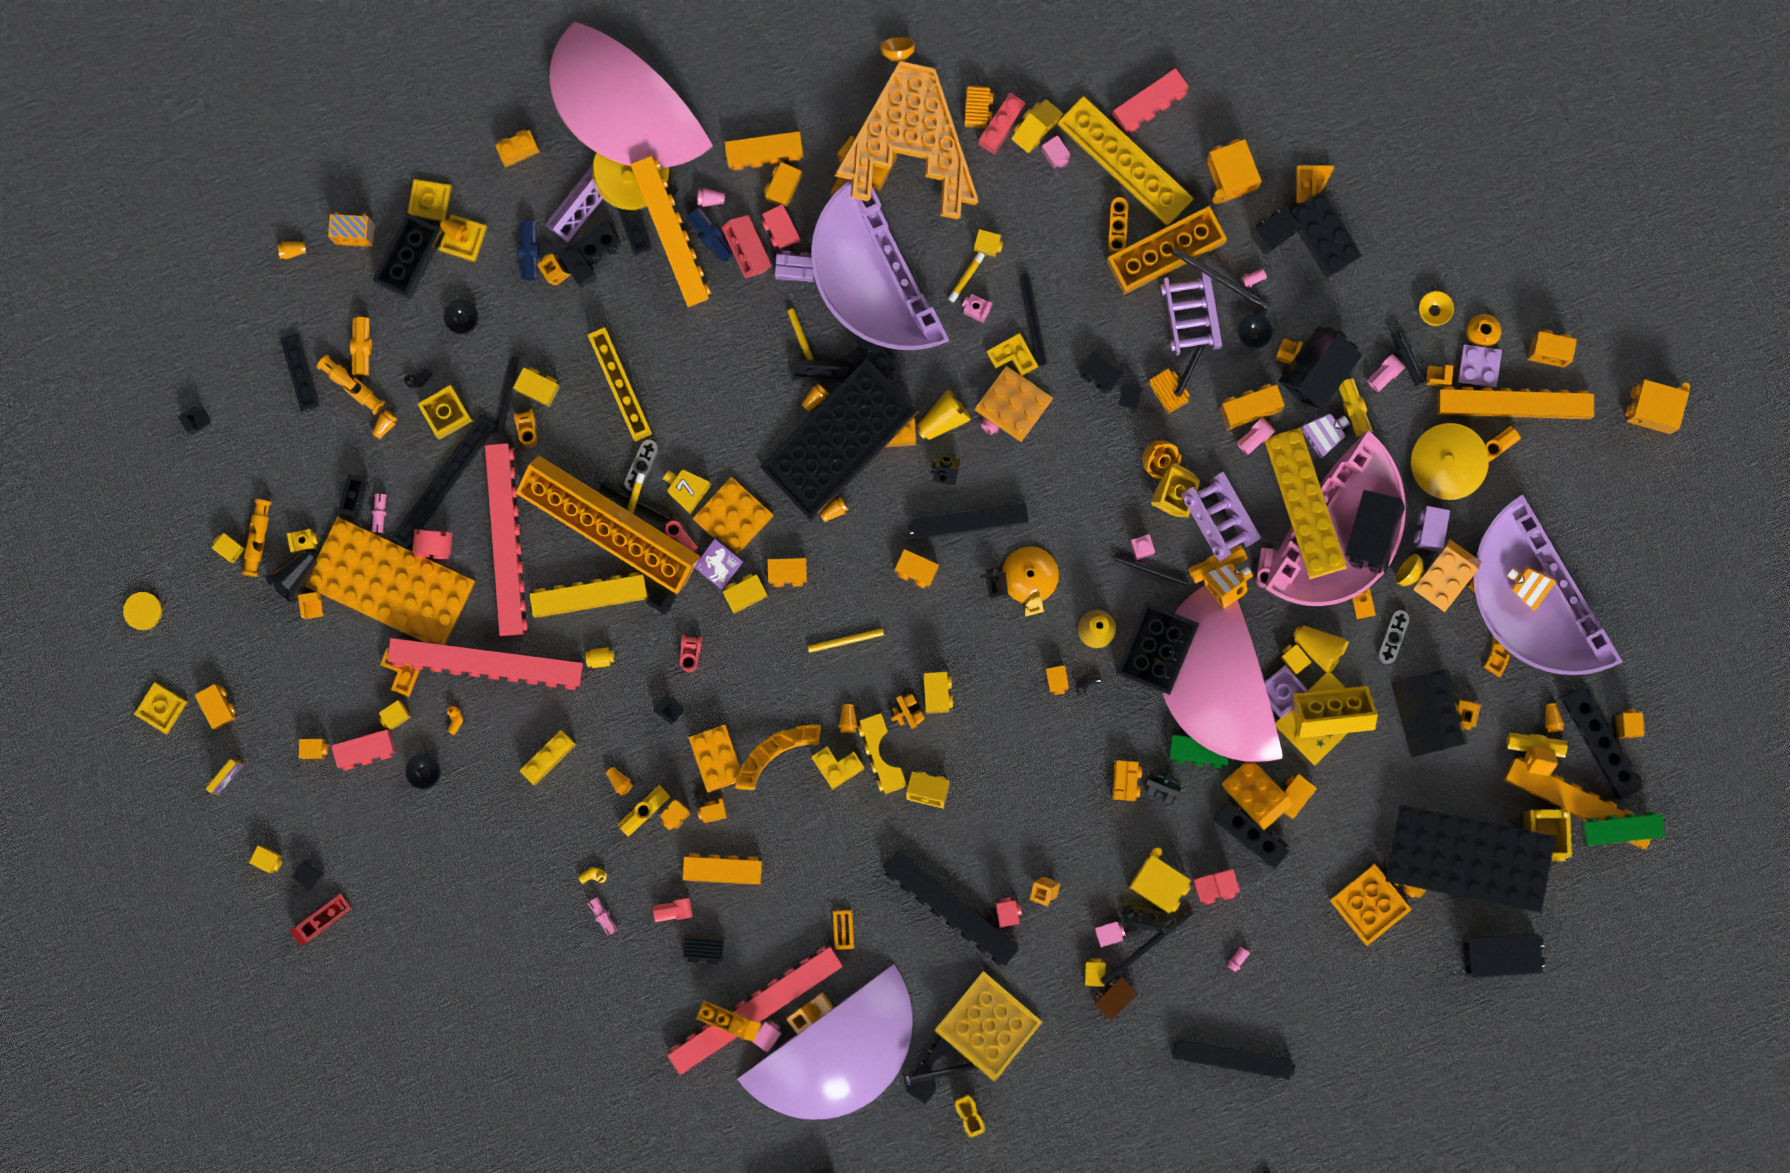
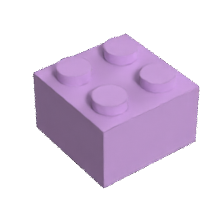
M1429 506L1421 510L1417 524H1420V529H1418L1414 537L1417 549L1440 552L1443 549L1450 510Z

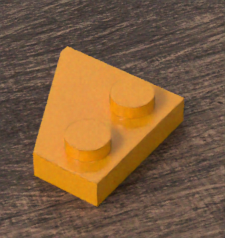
M1297 165L1296 204H1301L1323 191L1334 166Z

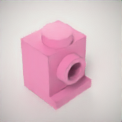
M971 294L970 298L966 297L962 304V308H965L963 314L982 323L985 322L992 307V302H988ZM975 303L980 306L977 310L972 307Z

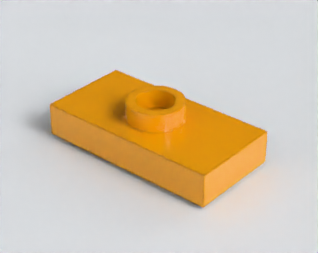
M1370 587L1351 598L1356 620L1376 615Z

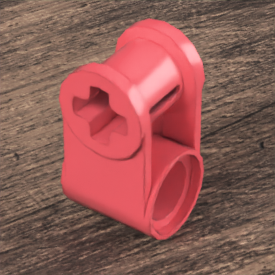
M682 635L680 665L685 672H694L698 667L702 646L701 636L693 638ZM688 658L694 660V665L690 668L684 666V661Z

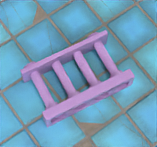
M1203 272L1200 275L1201 278H1198L1196 281L1169 285L1168 278H1164L1163 284H1160L1162 296L1165 295L1173 339L1170 340L1171 351H1175V356L1180 355V348L1208 343L1212 345L1213 350L1221 349L1222 347L1211 277ZM1195 288L1203 289L1204 296L1201 299L1172 303L1171 292ZM1201 306L1206 308L1207 315H1204L1203 318L1175 321L1174 311ZM1202 325L1209 326L1211 334H1207L1208 336L1179 340L1177 329Z
M1224 472L1209 480L1210 486L1198 492L1192 487L1181 494L1184 503L1188 506L1218 561L1231 555L1229 549L1243 542L1245 547H1248L1261 539ZM1215 492L1220 502L1206 509L1201 499ZM1224 509L1230 519L1215 526L1210 516ZM1234 525L1239 536L1224 542L1220 532Z

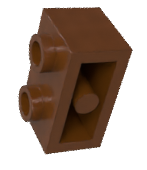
M1121 976L1118 978L1114 977L1107 983L1109 987L1104 992L1100 990L1094 996L1095 1001L1093 1004L1110 1021L1138 994Z

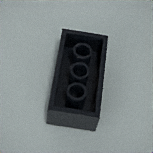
M1323 191L1290 210V213L1300 225L1297 231L1325 278L1362 257V254Z
M406 213L372 279L373 282L410 301L444 235L442 230Z

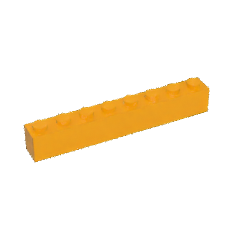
M652 156L630 164L687 306L690 307L708 300V295L711 292L707 283L703 285L701 277L704 276L700 265L697 267L695 265L694 259L697 257L693 248L689 249L687 241L690 240L686 230L682 231L679 225L683 223L679 212L674 213L672 206L675 205L672 195H667L665 188L668 185L665 177H660L658 173L661 167L657 158L653 159Z
M1447 386L1437 392V415L1591 419L1594 417V394L1588 393L1587 390H1578L1577 393H1569V390H1558V393H1553L1549 389H1540L1538 392H1531V389H1519V392L1512 391L1511 388H1501L1500 391H1493V388L1474 390L1473 387H1462V390H1454V387Z
M1522 757L1512 759L1503 777L1504 781L1562 810H1570L1571 814L1585 821L1586 818L1598 817V821L1606 820L1605 816L1617 815V819L1625 818V814L1633 813L1627 809H1624V811L1617 809L1618 805L1607 800L1605 803L1599 800L1600 796L1595 793L1589 792L1587 794L1581 791L1582 787L1572 783L1569 785L1565 783V779L1556 774L1548 777L1528 772L1527 765ZM1651 839L1628 842L1641 849H1647Z

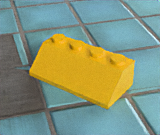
M1368 686L1296 693L1292 695L1294 719L1299 738L1375 730L1378 714Z

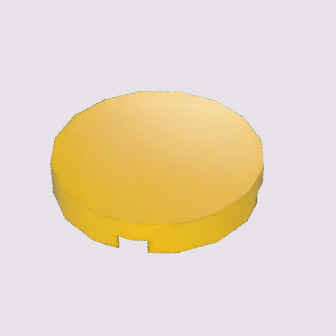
M138 592L132 594L126 600L123 615L125 621L131 627L138 630H148L157 625L162 617L163 608L159 599L148 592Z

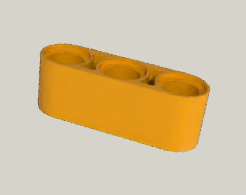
M1121 197L1115 198L1110 207L1108 250L1111 254L1125 249L1128 203ZM1121 204L1124 210L1118 212L1114 209V205ZM1121 223L1123 229L1115 230L1113 224ZM1114 241H1119L1122 244V247L1120 249L1113 248L1112 243Z

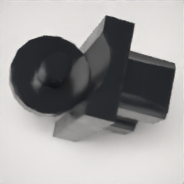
M1168 770L1167 774L1159 772L1157 777L1149 774L1146 783V795L1156 797L1158 790L1165 792L1162 800L1172 804L1176 797L1179 798L1182 787L1175 785L1177 779L1171 777V770Z

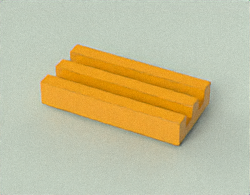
M852 910L833 911L835 950L854 949ZM838 914H841L842 945L840 946L838 945ZM845 914H848L850 945H846Z

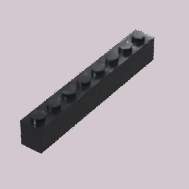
M899 851L895 853L884 867L886 871L885 876L892 881L897 879L901 883L899 887L907 893L912 891L917 895L914 899L923 906L925 903L931 906L930 911L938 918L941 915L946 918L947 921L945 923L953 930L956 927L961 930L962 933L960 935L968 942L971 939L976 942V948L983 954L986 951L991 954V960L998 966L1001 964L1006 966L1019 949L1016 944Z

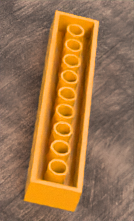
M537 456L528 465L516 491V494L676 594L686 585L701 557L541 456Z

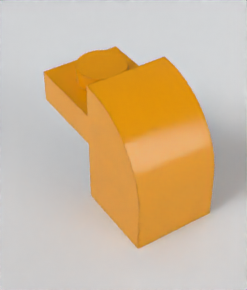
M822 992L788 1017L787 1021L798 1035L834 1007Z

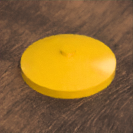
M1455 423L1440 424L1427 430L1417 440L1411 455V469L1418 485L1431 496L1443 500H1457L1475 492L1485 480L1489 468V454L1480 436L1472 429Z

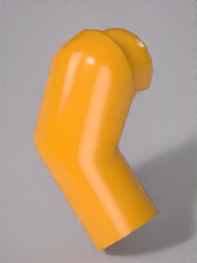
M450 706L447 709V714L450 716L451 724L446 731L455 736L463 723V717L458 707Z

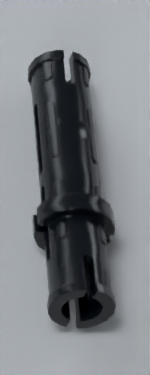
M1402 330L1391 334L1398 349L1397 353L1401 355L1414 382V386L1426 382L1411 351L1412 347L1408 345Z

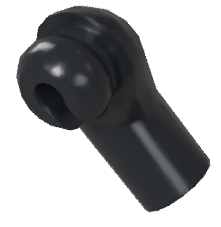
M424 368L419 376L407 375L404 378V383L409 388L422 387L433 373Z
M1083 675L1075 685L1076 692L1083 695L1090 684H1101V675Z

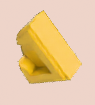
M1040 593L1034 594L1027 600L1024 606L1025 616L1044 612Z

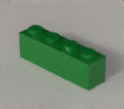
M1656 811L1644 812V816L1638 817L1636 813L1625 814V818L1617 819V815L1605 816L1606 820L1598 821V817L1586 818V822L1581 823L1583 846L1665 837L1663 815L1656 814Z

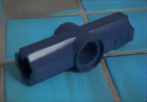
M700 208L694 210L686 217L697 231L699 238L705 246L712 250L721 263L733 255L732 249L722 238L721 232L713 223L711 224Z
M524 221L519 223L520 243H518V255L521 261V280L534 281L538 280L537 259H539V245L537 242L536 222Z

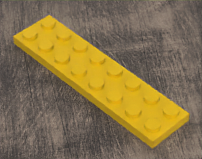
M1084 96L1057 123L1064 132L1167 227L1194 200L1188 192Z
M1301 427L1269 437L1265 441V445L1309 580L1346 569L1347 565Z

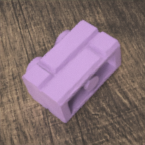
M781 251V254H777L775 278L813 282L811 253L802 252L800 255H793V252Z

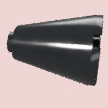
M303 550L266 575L265 580L269 585L273 583L274 590L283 598L294 603L317 565V556L310 550L307 552Z

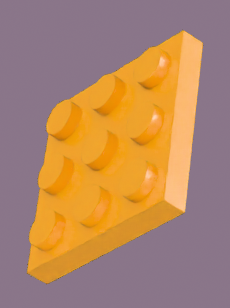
M1006 366L978 403L975 411L1022 443L1049 406L1053 397Z
M731 477L694 516L693 520L713 538L717 537L739 554L774 515Z
M1375 864L1329 900L1365 946L1372 943L1412 910L1392 884L1385 882L1386 877Z

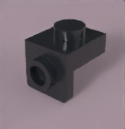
M988 569L985 574H980V579H988L989 597L1008 595L1006 572H998V569Z

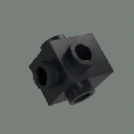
M938 455L937 461L932 462L930 472L934 473L933 481L941 484L956 485L960 459Z

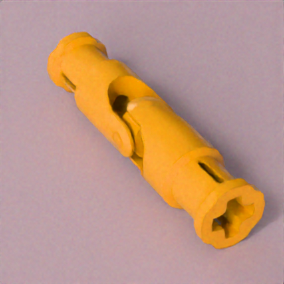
M328 354L318 362L316 366L318 369H322L329 375L332 381L342 385L344 390L361 405H366L370 408L372 414L377 415L383 409L386 402L384 400L380 401L375 397L373 391L357 378H351L347 370L341 365L334 363ZM359 383L361 385L360 392L357 394L351 393V391L357 388Z
M255 499L254 501L256 506L250 522V533L244 554V570L241 571L242 575L258 577L257 569L262 558L265 533L269 521L267 515L269 506L272 504L270 501ZM254 542H258L256 549L253 547Z

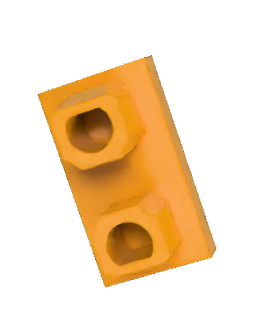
M909 694L896 698L902 713L899 712L897 707L893 708L892 711L895 716L891 718V721L898 720L900 726L906 724L903 719L905 716L911 729L916 728L917 724L921 723L925 718L921 710L910 714L908 707L917 703L914 696Z

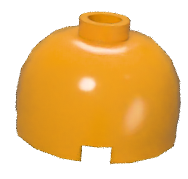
M1165 440L1151 442L1142 453L1144 469L1156 479H1162L1172 464L1180 465L1181 454L1178 452V448Z

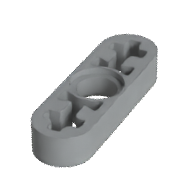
M645 440L641 444L625 479V487L630 492H632L633 488H630L629 481H633L635 475L632 474L633 471L645 474L644 484L656 458L658 446L653 440ZM650 444H652V448L654 449V451H650L647 456L648 458H651L650 461H648L644 457H640L641 454L645 456L647 452L645 446H649ZM639 461L646 462L647 468L644 471L636 469V464Z
M1403 610L1394 612L1389 621L1378 652V659L1383 664H1390L1397 657L1409 623V615ZM1400 614L1405 619V622H1401L1399 628H1402V632L1399 629L1391 628L1392 625L1394 627L1397 625L1398 620L1395 617L1400 616ZM1390 632H1396L1399 635V640L1396 643L1389 640ZM1385 643H1387L1390 646H1396V649L1391 648L1390 655H1392V658H1388L1387 660H1385V656L1382 655V653L1387 652L1389 646H1385Z

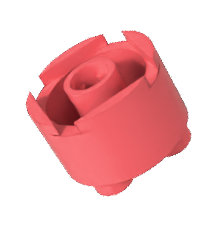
M414 529L412 550L414 557L426 558L430 557L431 554L435 559H448L451 555L453 532Z

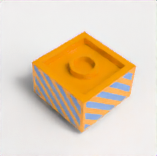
M335 212V214H330L328 237L337 245L373 247L375 224L366 216V213H362V216L339 215V212Z

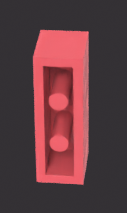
M1009 93L980 137L979 145L995 155L1024 111L1026 102Z
M749 215L732 219L722 227L745 279L762 274L772 266Z
M390 730L380 731L331 746L337 768H343L344 771L354 769L355 764L362 763V766L371 764L373 759L379 757L381 760L389 759L392 757L391 754L396 753Z

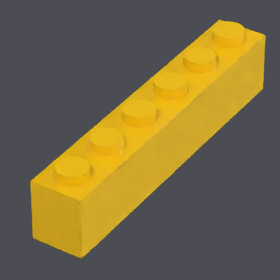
M604 327L588 334L634 441L636 442L652 435L606 328Z
M640 572L628 574L629 577L621 578V575L609 577L610 580L608 581L594 579L591 580L590 584L583 585V582L572 583V587L564 588V585H558L549 591H546L545 588L535 589L534 593L530 594L533 617L539 618L649 599L645 576L640 575Z

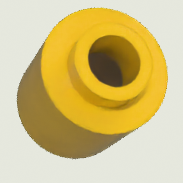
M609 647L590 649V651L586 652L587 667L611 666V662H614V652L610 651Z

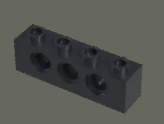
M1227 802L1213 821L1272 869H1276L1289 853L1288 845L1280 838L1278 840L1271 836L1273 833L1268 828L1263 830L1249 815L1246 816L1242 813L1241 810L1243 808L1236 802L1232 804ZM1235 816H1239L1242 819L1240 827H1235L1232 823ZM1251 828L1257 831V837L1254 840L1250 839L1247 835L1248 830ZM1265 841L1272 843L1273 847L1269 852L1263 849Z

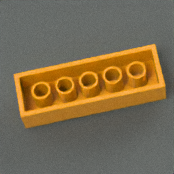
M1208 206L1109 256L1106 262L1122 293L1125 295L1186 264V262L1171 254L1175 247L1196 259L1224 245L1227 238L1213 211Z

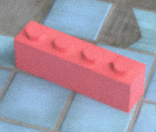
M1175 68L1115 109L1113 117L1125 133L1128 131L1134 132L1141 126V122L1144 120L1150 121L1160 109L1164 111L1172 105V101L1175 99L1179 101L1185 97L1189 86Z

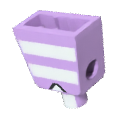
M1329 414L1302 426L1301 430L1321 459L1345 437L1342 429L1350 425L1344 415L1335 420Z

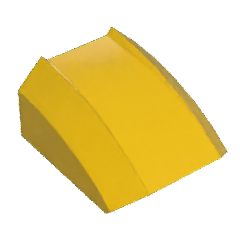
M1176 463L1172 464L1158 484L1151 500V505L1172 516L1189 517L1190 510L1184 503L1181 494L1192 487L1197 492L1200 480L1188 469Z

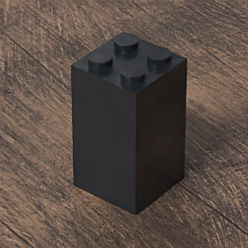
M1318 326L1278 381L1301 403L1323 410L1360 360L1362 354L1357 350L1358 346L1346 339L1347 336L1342 331H1334L1330 327L1323 328Z
M1363 490L1345 557L1351 564V567L1362 569V567L1370 568L1369 571L1376 574H1381V571L1387 573L1405 510V505L1401 498Z
M1538 933L1463 938L1466 977L1479 978L1543 973V969L1546 966L1545 958L1541 954V949L1544 948L1543 938Z

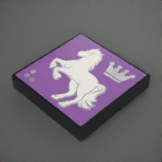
M715 537L699 558L694 569L723 591L746 560Z

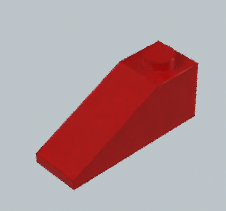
M340 893L301 920L289 931L301 946L308 943L352 908Z

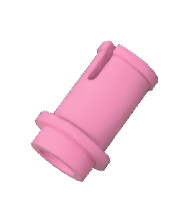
M1262 268L1250 274L1245 273L1241 277L1245 288H1251L1253 284L1267 279Z
M1239 947L1231 960H1227V966L1234 972L1240 970V966L1250 953L1244 948Z

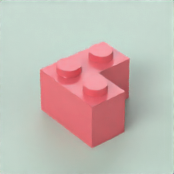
M1233 869L1193 880L1198 901L1204 902V905L1216 902L1215 898L1223 897V900L1236 897L1235 893L1240 892Z

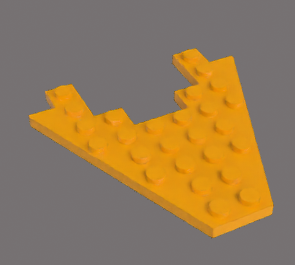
M899 61L835 172V177L851 180L850 198L869 201L871 199L873 166L890 169L892 167L893 152L926 159L925 177L942 180L940 216L959 219L961 215V202L976 205L978 197L936 70Z

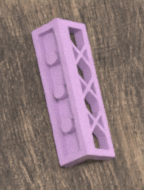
M592 166L545 224L566 242L570 241L603 199L594 186L591 174ZM594 194V201L586 205L587 196ZM582 209V216L579 219H574L575 211ZM565 224H570V231L567 235H564L560 230Z

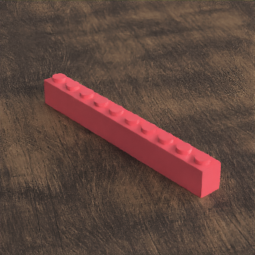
M509 444L486 445L499 634L501 637L525 635V630H528V623L523 615V611H526V601L522 600V592H525L524 581H521L520 573H523V563L519 562L522 546L521 543H518L517 535H520V525L516 524L519 508L518 505H515L514 499L517 497V487L513 486V479H516L515 467H512V460L515 459L514 449Z
M390 638L387 659L394 667L403 668L404 664L411 665V669L422 670L423 667H430L432 672L442 673V669L450 670L449 674L461 675V672H468V676L480 677V674L488 675V679L499 680V677H507V681L518 682L519 679L526 680V684L537 685L538 682H545V686L557 687V684L565 685V689L576 690V686L581 687L584 665L583 663L393 638Z
M824 946L815 952L817 956L813 959L807 957L799 963L801 967L794 970L792 967L783 973L785 977L780 981L776 978L768 983V989L762 992L759 989L750 995L752 999L747 1003L743 1000L735 1005L736 1010L733 1012L760 1022L842 968L843 965L832 948L829 947L827 949ZM707 1024L702 1027L703 1032L699 1035L693 1033L687 1037V1043L681 1046L678 1043L670 1048L671 1053L667 1056L681 1075L737 1036Z

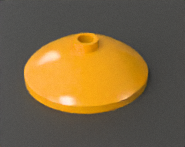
M1022 547L1015 550L1007 557L1002 567V572H1006L1008 594L1021 603L1026 604L1027 600L1037 593H1040L1041 600L1044 601L1054 592L1058 584L1059 571L1055 560L1048 552L1038 547ZM1030 570L1033 571L1034 576L1028 577L1027 572Z

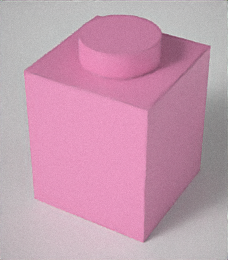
M1058 135L1042 145L1041 150L1053 168L1057 166L1061 168L1069 162L1070 153Z
M1150 534L1130 541L1135 560L1155 554Z
M1117 921L1094 928L1100 947L1123 941L1122 936H1125L1123 925H1118Z
M766 1021L758 1031L753 1043L768 1053L782 1033L779 1031L780 1026L773 1021H770V1023Z

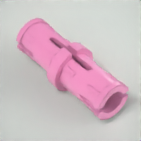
M374 494V511H371V515H373L371 532L377 533L378 526V532L384 533V516L387 515V512H385L387 495L381 494L380 501V495Z
M598 897L587 903L596 916L595 920L600 923L607 936L618 930L609 916V911L605 910Z

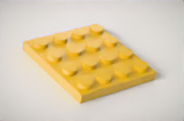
M983 971L937 1026L935 1031L995 1081L1041 1025L1042 1021Z

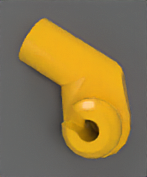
M591 867L577 877L582 884L590 879L603 883L607 879V874L602 869Z

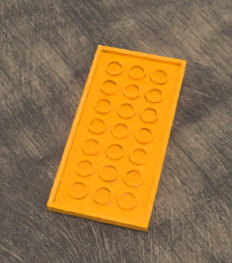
M337 517L316 560L317 565L305 587L425 643L446 645L476 581L427 558L414 557L412 551Z

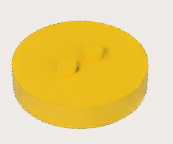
M596 153L592 163L591 174L594 186L600 196L609 204L625 210L647 207L632 167ZM669 167L658 170L660 177L664 176L667 182Z

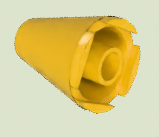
M949 389L944 392L918 424L919 429L917 431L923 439L927 438L930 440L971 420L968 411Z
M1092 610L1084 614L1080 619L1078 634L1085 645L1091 648H1102L1114 639L1116 624L1107 612ZM1096 624H1100L1102 629H1097Z
M1305 625L1298 627L1293 634V637H1295L1294 642L1327 673L1333 671L1339 663L1338 659L1341 655L1343 656L1349 644V641L1345 638Z

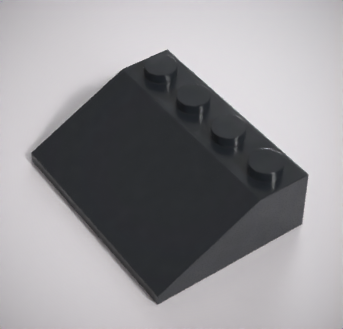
M1145 602L1116 674L1134 683L1170 695L1199 623Z
M1448 668L1392 683L1411 758L1468 744Z

